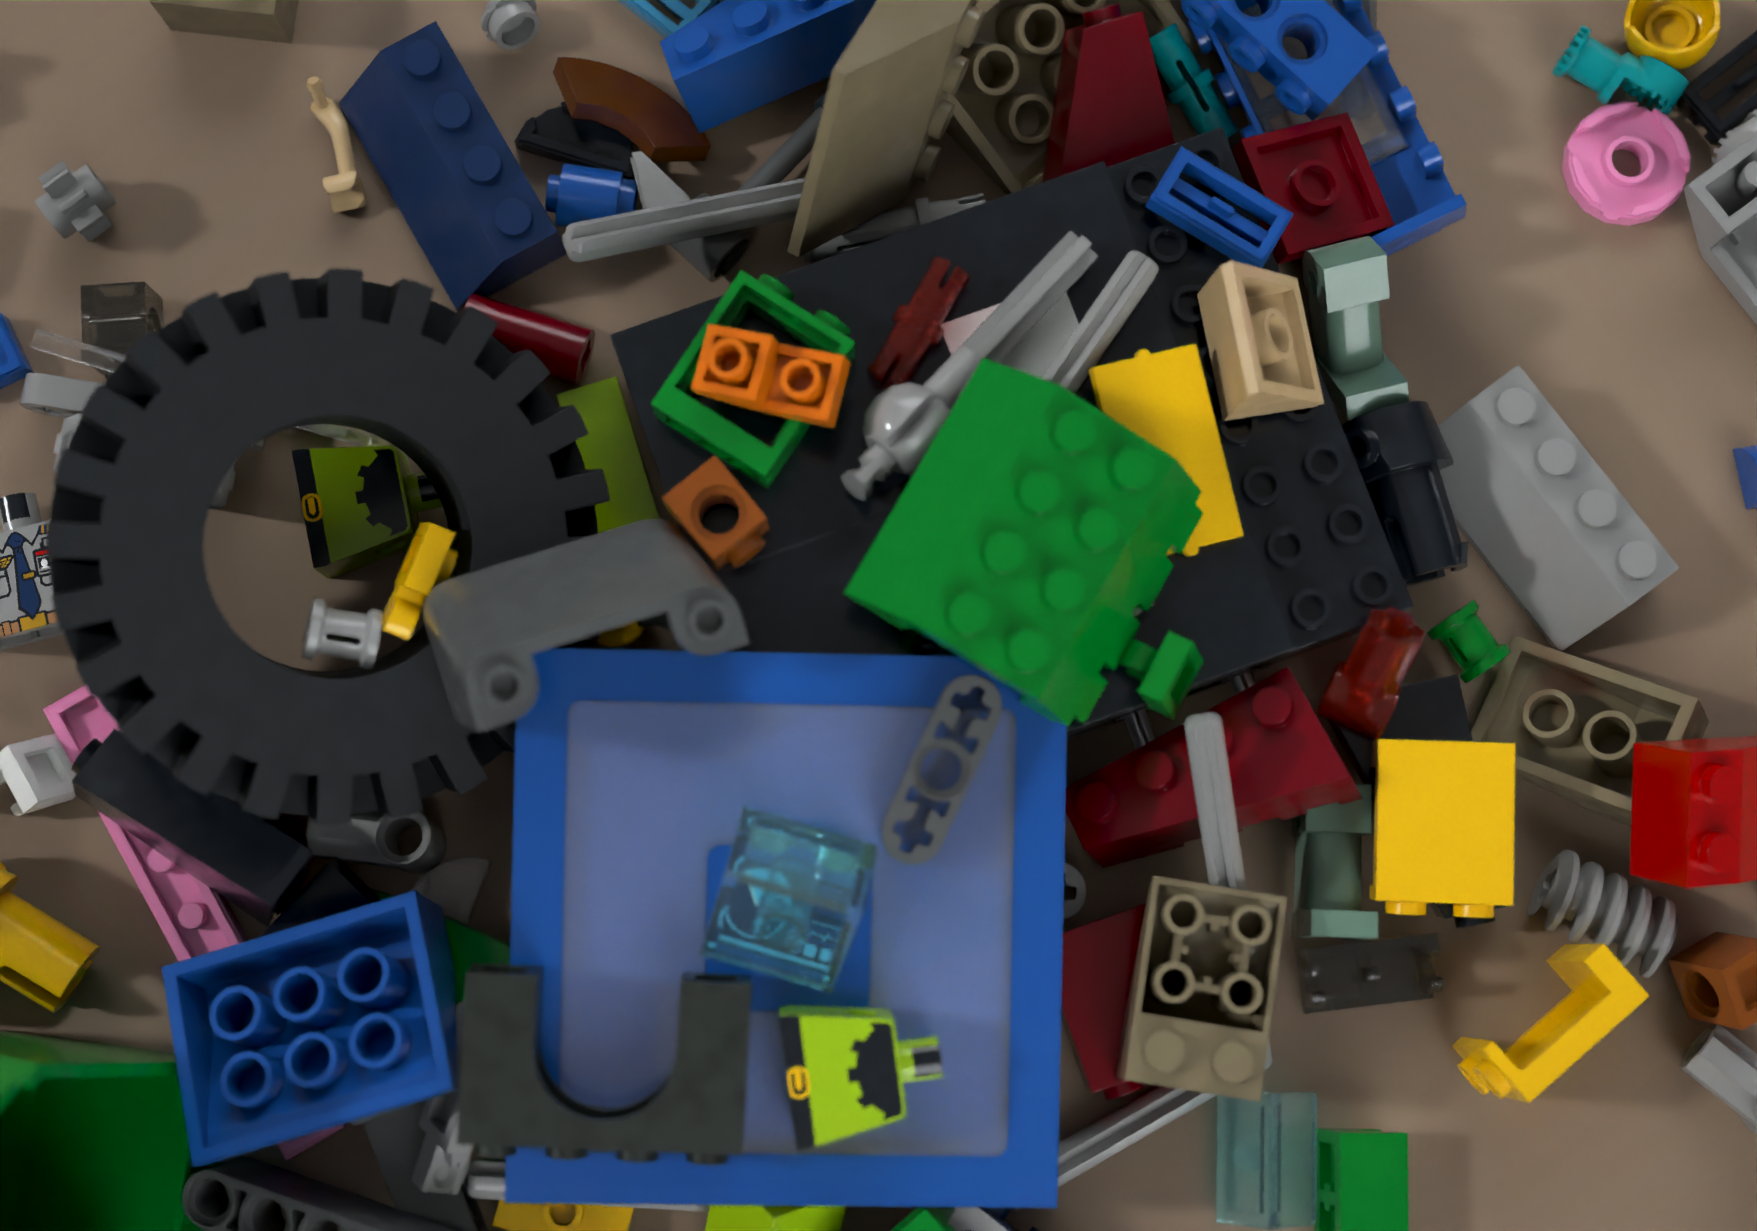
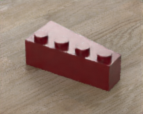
M1288 666L1203 712L1217 713L1222 720L1238 832L1243 831L1242 827L1274 818L1280 817L1281 820L1305 815L1308 814V809L1335 802L1342 805L1363 799ZM1184 723L1066 787L1065 812L1083 848L1103 868L1184 847V842L1202 838Z

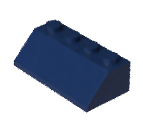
M434 21L381 50L341 99L339 105L457 312L464 309L467 300L472 294L489 297L567 254L558 231L437 22Z

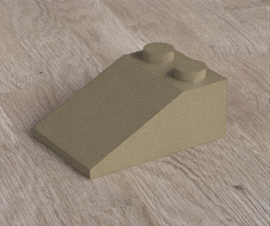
M1514 636L1509 647L1512 652L1504 658L1471 730L1473 742L1515 743V776L1597 815L1631 827L1634 742L1702 739L1709 720L1700 700L1696 697Z

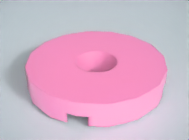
M1628 101L1601 106L1577 125L1564 147L1562 172L1569 194L1583 211L1604 223L1631 226L1651 221L1677 201L1683 190L1686 175L1690 170L1691 159L1684 134L1668 115L1655 108L1650 111L1644 107H1638L1639 103ZM1622 149L1634 153L1641 165L1640 174L1635 177H1627L1620 174L1612 163L1613 151Z

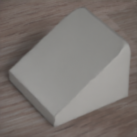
M642 151L632 153L633 157H630L643 209L691 200Z

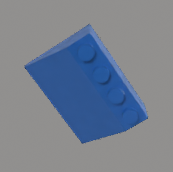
M415 890L161 967L192 1166H203L458 1090L455 973L443 910L440 905Z

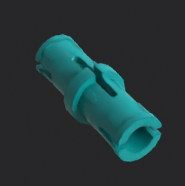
M1175 22L1150 38L1156 67L1171 90L1166 96L1172 106L1176 103L1180 105L1197 135L1222 127L1226 138L1236 133L1239 128L1233 123L1210 84L1215 79L1209 68L1201 69L1177 29L1179 27ZM1176 63L1179 65L1180 69L1182 70L1184 76H1185L1186 79H1187V82H1186L1185 78L1183 77L1182 73L1180 72L1179 68L1177 67ZM1194 92H1195L1196 96L1198 97L1199 101L1201 102V104H1202V106L1204 107L1205 110H1203V108L1201 107L1200 103L1198 102L1197 98H1196L1195 95H1194Z

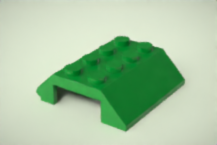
M982 358L976 365L842 594L900 629L913 627L1021 693L1017 701L1046 719L1059 722L1068 727L1073 719L1085 724L1108 683L1099 672L1103 666L1111 670L1116 669L1129 642L1133 639L1141 625L1133 615V612L1136 608L1145 612L1149 611L1174 567L1173 563L1166 557V554L1169 550L1181 554L1204 514L1196 505V501L1202 491L1174 457L1061 385Z

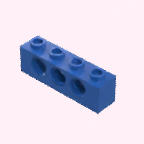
M1180 0L1182 2L1181 8L1190 21L1204 30L1211 28L1229 45L1228 51L1231 57L1242 68L1252 73L1258 71L1275 87L1276 97L1288 110L1297 115L1305 114L1311 121H1314L1335 100L1379 51L1325 0H1255L1261 10V16L1257 17L1242 13L1237 7L1235 0ZM1293 37L1298 39L1306 48L1307 59L1298 60L1288 55L1283 47L1282 38Z

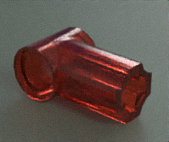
M1393 607L1384 610H1371L1346 662L1341 660L1338 662L1321 698L1317 714L1376 740L1380 739L1398 702L1402 690L1400 684L1417 656L1425 635V631L1418 627L1412 615Z

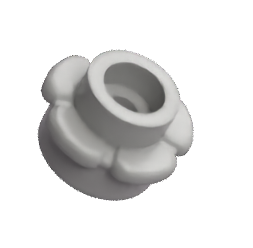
M490 0L481 18V28L486 32L487 38L496 42L500 48L505 50L518 49L529 43L539 31L540 19L535 13L537 4L535 0Z

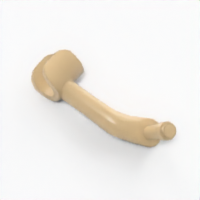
M316 76L310 77L306 84L314 99L310 109L330 133L338 167L337 175L323 178V188L330 195L331 209L333 213H340L365 207L367 203L365 191L359 172L356 170L348 123L334 100L325 96L321 79Z

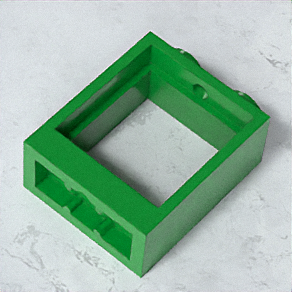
M740 270L651 402V405L658 420L711 454L716 455L719 459L766 489H769L811 424L787 419L771 445L767 446L693 399L691 396L694 391L691 389L708 324L737 329L748 311H751L809 349L844 355L851 364L855 359V341L848 337L851 330L832 314L818 309L812 315L793 303L794 294L778 280L766 274H761L759 279L756 280Z

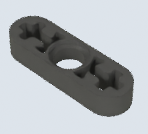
M975 675L955 677L942 688L880 825V837L885 849L894 859L901 863L909 865L925 863L932 859L942 847L1001 717V696L997 688L987 679ZM975 686L982 691L979 702L988 707V710L983 719L972 717L965 727L962 736L976 738L971 752H968L956 741L943 737H934V734L940 722L953 731L960 711L951 705L952 697L955 693L967 695L972 687ZM936 749L952 751L960 762L961 769L957 781L945 789H935L928 786L921 775L923 759L928 753ZM914 786L927 798L936 801H947V805L942 815H938L931 807L928 808L922 827L931 834L929 841L926 845L915 842L910 850L906 851L899 848L902 838L893 828L898 819L909 822L913 818L919 802L906 800L905 797L909 788Z

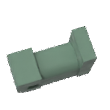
M1370 236L1306 251L1303 254L1302 260L1303 277L1309 296L1314 345L1313 353L1330 397L1348 420L1387 406L1409 402L1408 381L1383 352L1379 301L1390 298L1387 254Z
M1355 784L1363 798L1361 800L1339 805L1338 802L1308 809V814L1292 818V836H1295L1294 912L1291 913L1292 939L1338 937L1342 938V941L1378 939V912L1361 911L1362 836L1371 834L1372 784Z

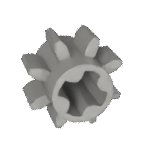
M61 161L38 178L43 184L42 187L46 193L36 199L35 203L64 239L78 231L80 235L83 234L87 241L90 242L113 225L105 211L117 202L87 164L73 172L72 169H69Z

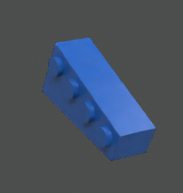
M724 0L660 41L674 83L699 133L831 76L837 62L877 0Z

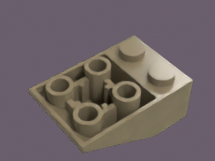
M1152 876L1125 1008L1116 1071L1117 1078L1261 1102L1288 897Z

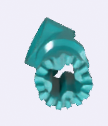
M1585 25L1580 27L1569 43L1570 47L1565 49L1563 52L1565 54L1560 57L1551 72L1559 78L1567 74L1597 92L1596 100L1604 105L1620 86L1625 92H1629L1631 97H1634V95L1638 97L1636 100L1640 103L1643 98L1648 99L1645 105L1649 108L1653 103H1656L1654 108L1657 110L1661 109L1660 112L1664 114L1671 112L1689 84V81L1681 73L1653 57L1640 55L1638 58L1630 52L1620 55L1590 37L1591 29Z

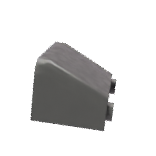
M662 519L639 520L447 579L431 590L426 597L423 607L424 624L454 719L477 732L512 722L525 715L533 706L539 690L538 675L531 654L634 621H637L638 626L641 627L659 626L667 629L672 633L679 648L701 656L716 655L750 644L740 609L733 596L683 532L673 523Z

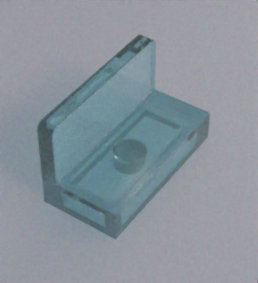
M1262 1091L1261 1102L1217 1095L1216 1223L1270 1230L1310 1226L1316 1223L1317 1095L1315 1092Z

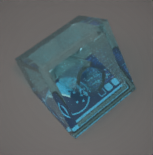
M744 806L699 955L832 993L865 909L878 846L853 839L844 834L829 832L785 819L776 814H768Z

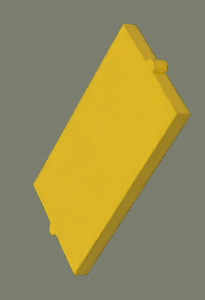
M1187 345L1150 354L1147 349H1141L1135 353L1134 358L1090 368L1089 374L1098 410L1174 457L1202 491L1196 501V505L1204 514L1182 553L1185 556H1193L1198 553L1199 547L1244 536L1197 345ZM1169 550L1166 555L1173 554L1175 552Z

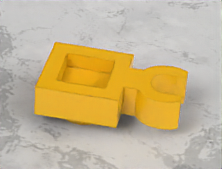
M419 522L395 579L394 585L396 587L383 611L382 631L409 640L417 623L425 597L431 592L434 585L436 586L449 579L458 555L457 550L449 548L455 536L454 532L430 522Z

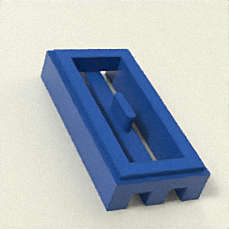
M1183 146L1176 153L1145 205L1151 211L1234 261L1258 268L1264 266L1294 215L1289 210ZM1181 172L1185 173L1271 225L1268 231L1264 230L1236 213L1235 209L1216 197L1208 196L1178 178ZM1168 193H1171L1172 195H1174V196H1176L1177 198L1181 199L1182 201L1186 202V203L1189 204L1190 206L1186 205L1185 203L1181 202L1180 200L1176 199L1175 197L1171 196V195L1168 194ZM1215 221H1217V222H1219L1220 224L1224 225L1225 227L1229 228V229L1232 230L1233 232H1231V231H1229L1228 229L1224 228L1223 226L1219 225V224L1216 223Z

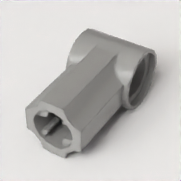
M379 810L363 814H352L351 824L343 825L317 824L309 816L306 831L308 849L313 851L312 857L331 860L337 857L341 861L398 868L410 874H424L434 869L442 860L446 850V838L442 829L420 811L396 818H390ZM420 826L423 832L420 847L412 854L400 856L397 845L400 835L410 827Z
M1712 1023L1694 1039L1684 1052L1679 1068L1740 1115L1742 1122L1747 1128L1757 1134V1054L1721 1025Z

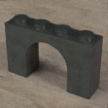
M473 963L465 972L457 1144L475 1145L474 1153L486 1157L513 1156L517 1154V1147L545 1148V1156L560 1160L586 1158L588 1156V1149L616 1150V1159L636 1163L658 1160V1152L687 1153L686 1161L699 1165L728 1163L729 1155H743L752 975L682 972L677 1055L671 1071L663 1083L645 1098L629 1105L606 1108L588 1105L568 1095L552 1079L545 1066L540 1047L543 966Z

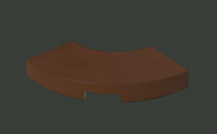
M558 57L553 75L573 119L595 121L619 131L635 143L653 163L705 161L711 148L709 140L704 132L699 133L688 111L666 92L633 73L606 63L574 57Z

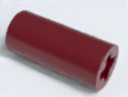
M472 294L469 297L464 309L472 306L497 322L498 325L492 336L499 340L513 354L529 349L550 371L549 376L579 384L582 381L594 347V330L477 294Z

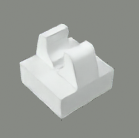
M56 733L10 744L0 751V785L7 783L17 803L10 807L15 816L38 811L70 801L76 797L72 780L77 774L71 770L72 763Z

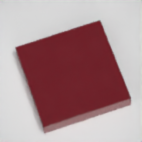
M1348 112L1243 138L1231 149L1244 183L1294 214L1272 251L1277 265L1303 258V254L1308 250L1365 236L1372 237L1395 226ZM1259 219L1262 228L1268 231L1271 225Z

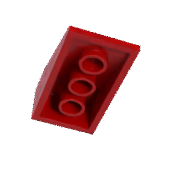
M1757 736L1634 742L1630 875L1683 888L1740 884L1757 880Z

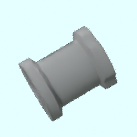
M312 598L304 631L301 658L313 660L317 654L357 660L360 668L372 670L381 635L382 610L370 609L367 614L327 608L324 600Z

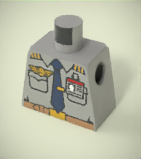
M25 492L0 498V521L3 532H0V651L64 635V632L60 631L52 602L53 589L50 578V564L46 551L47 523L50 520L42 522L36 494Z

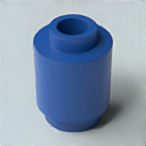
M564 163L561 175H549L545 211L556 213V226L567 227L570 223L635 211L638 193L636 180L624 179V173L620 171Z

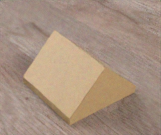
M1236 261L1221 264L1197 294L1223 421L1313 408L1324 404L1298 279Z

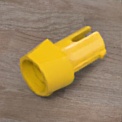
M0 861V981L52 1013H55L66 1003L93 963L90 958H94L99 952L100 946L13 894L12 891L19 878L17 875L8 872Z

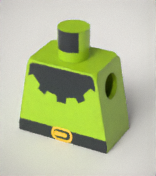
M396 446L312 448L292 451L313 568L326 578L340 576L409 549L420 522L418 512L443 507L436 490L423 472L411 474L407 457Z
M807 1005L779 1006L797 1151L814 1148L901 1120L906 1117L903 1083L943 1078L938 1037L929 1036L897 1041L895 1022L891 1009Z

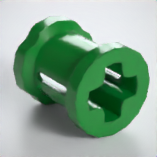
M1474 599L1426 632L1431 640L1439 639L1462 670L1459 676L1464 683H1468L1512 652L1506 644H1499L1476 614L1479 605Z

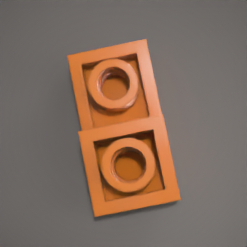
M708 324L691 389L695 393L740 407L800 422L834 428L851 363L844 355L780 344L773 335Z

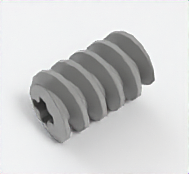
M1563 850L1547 864L1533 891L1527 916L1531 917L1541 907L1547 909L1545 930L1553 932L1564 919L1571 921L1568 941L1574 944L1578 943L1589 930L1594 932L1592 944H1605L1607 948L1612 942L1618 944L1616 958L1623 966H1626L1636 954L1641 955L1639 974L1644 978H1650L1668 954L1676 938L1679 919L1676 914V905L1672 899L1666 896H1658L1652 900V893L1648 887L1635 884L1628 888L1627 880L1619 873H1610L1604 877L1603 868L1596 862L1588 861L1580 866V858L1576 852L1571 850Z

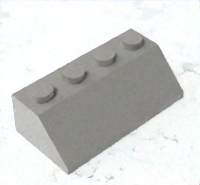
M1519 365L1438 425L1454 461L1453 465L1441 469L1440 473L1456 526L1553 649L1563 651L1629 607L1680 568Z

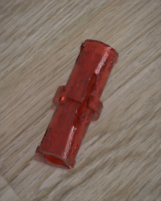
M940 257L932 259L929 269L908 305L901 304L895 312L893 321L896 325L875 360L866 370L873 379L881 383L892 363L898 361L899 364L890 377L887 388L908 383L929 344H938L944 334V329L941 327L942 322L963 288L970 281L968 274L956 266L944 288H939L938 286L951 263L946 259Z

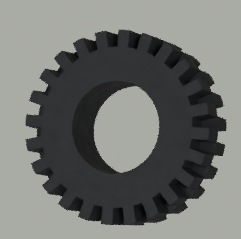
M328 269L320 278L293 280L290 279L289 271L257 277L248 288L231 292L222 297H219L217 291L187 305L181 317L165 325L158 332L155 333L153 330H150L126 352L121 365L110 375L104 385L99 383L81 411V420L71 437L67 450H63L57 466L50 521L47 523L46 551L50 564V578L53 589L52 602L60 631L64 632L69 649L76 661V669L92 697L99 699L105 710L117 722L119 731L130 744L143 755L148 752L156 760L170 768L176 779L189 788L206 796L211 791L222 797L235 800L244 811L262 817L278 819L279 812L309 815L317 824L343 825L351 824L352 814H363L379 810L390 818H396L423 810L421 798L433 795L445 788L460 795L488 779L482 767L495 759L504 750L515 753L516 720L481 732H477L455 721L425 624L402 646L376 660L372 670L363 669L360 666L338 671H312L290 667L259 654L231 628L212 595L207 580L203 552L204 528L208 509L216 489L232 464L245 450L260 440L279 431L311 424L342 425L369 432L396 446L418 465L436 490L446 515L449 531L455 533L450 548L457 550L458 555L449 579L597 534L595 505L610 501L603 469H586L582 455L575 440L588 434L580 414L574 405L561 407L555 405L549 393L540 384L550 374V371L529 349L513 354L499 340L494 338L492 333L498 323L472 306L454 312L444 305L432 301L434 288L419 282L402 278L392 286L363 281V271ZM601 632L552 648L579 649L582 639H599Z

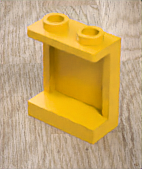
M1377 739L1372 741L1371 767L1375 768L1373 886L1370 885L1369 899L1386 901L1385 913L1399 915H1426V903H1452L1453 916L1494 918V905L1513 906L1515 743Z
M1564 944L1546 962L1572 991L1504 1051L1495 1042L1490 1040L1461 1037L1452 1045L1463 1058L1457 1067L1466 1080L1482 1095H1486L1491 1091L1500 1099L1505 1097L1530 1103L1646 1000L1649 994L1605 944Z

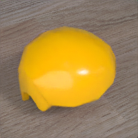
M1630 0L1625 12L1623 25L1627 46L1638 58L1640 55L1650 56L1675 70L1690 68L1702 60L1716 43L1721 29L1719 0Z

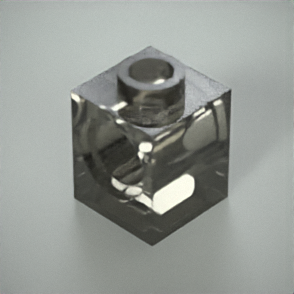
M144 281L81 285L82 360L102 375H105V379H108L124 361L126 352L150 330L156 333L163 328V298Z

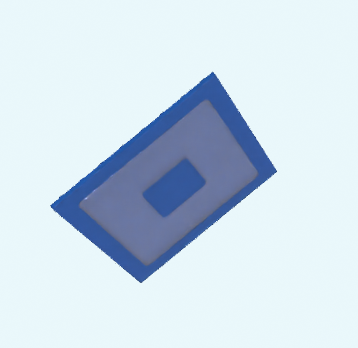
M549 648L531 654L538 675L539 690L533 706L525 715L516 719L510 965L543 966L540 1047L543 1061L552 1079L571 1097L596 1107H621L642 1100L663 1083L676 1059L682 972L752 975L743 1155H729V1160L726 1164L699 1165L687 1162V1153L658 1152V1160L636 1163L616 1159V1150L588 1149V1156L586 1158L560 1160L545 1156V1148L517 1147V1154L506 1157L505 1203L1057 1208L1067 726L1056 721H1050L1020 703L1017 699L1021 693L959 656L723 652L716 655L701 656L687 651L577 648ZM961 675L983 677L997 688L1001 696L1002 713L1000 720L939 852L932 859L922 864L909 865L901 863L887 852L881 841L880 825L882 818L942 688L950 680ZM973 686L967 695L955 693L952 697L951 705L960 712L953 731L940 722L934 737H943L956 741L968 752H971L976 738L965 737L962 734L972 717L984 719L988 707L979 702L982 692L979 688ZM933 750L922 761V778L932 788H948L957 781L960 775V762L957 756L950 750ZM914 786L909 788L905 799L919 802L916 812L909 822L898 819L893 828L902 838L899 848L909 851L915 842L926 845L929 841L931 834L922 827L928 808L931 807L938 815H942L947 805V801H936L927 798ZM733 855L856 891L857 898L836 968L831 977L708 942V930L729 860ZM807 1005L891 1009L895 1022L897 1041L929 1036L938 1037L943 1078L903 1083L906 1117L901 1120L814 1148L797 1151L779 1006Z

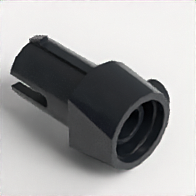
M1412 401L1395 404L1368 412L1344 423L1342 428L1405 585H1416L1446 576L1444 569L1450 568L1451 572L1466 568L1468 566V542H1461L1440 473L1441 469L1453 465L1454 461L1428 403L1425 401Z

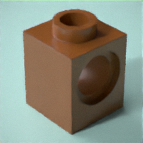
M716 455L662 497L668 512L717 571L729 562L734 568L742 566L766 545L762 535L770 530L767 517ZM717 504L730 505L740 513L736 526L724 534L711 533L702 526V520L706 511Z
M1716 931L1668 959L1688 1018L1738 1030H1744L1757 1022L1756 938Z

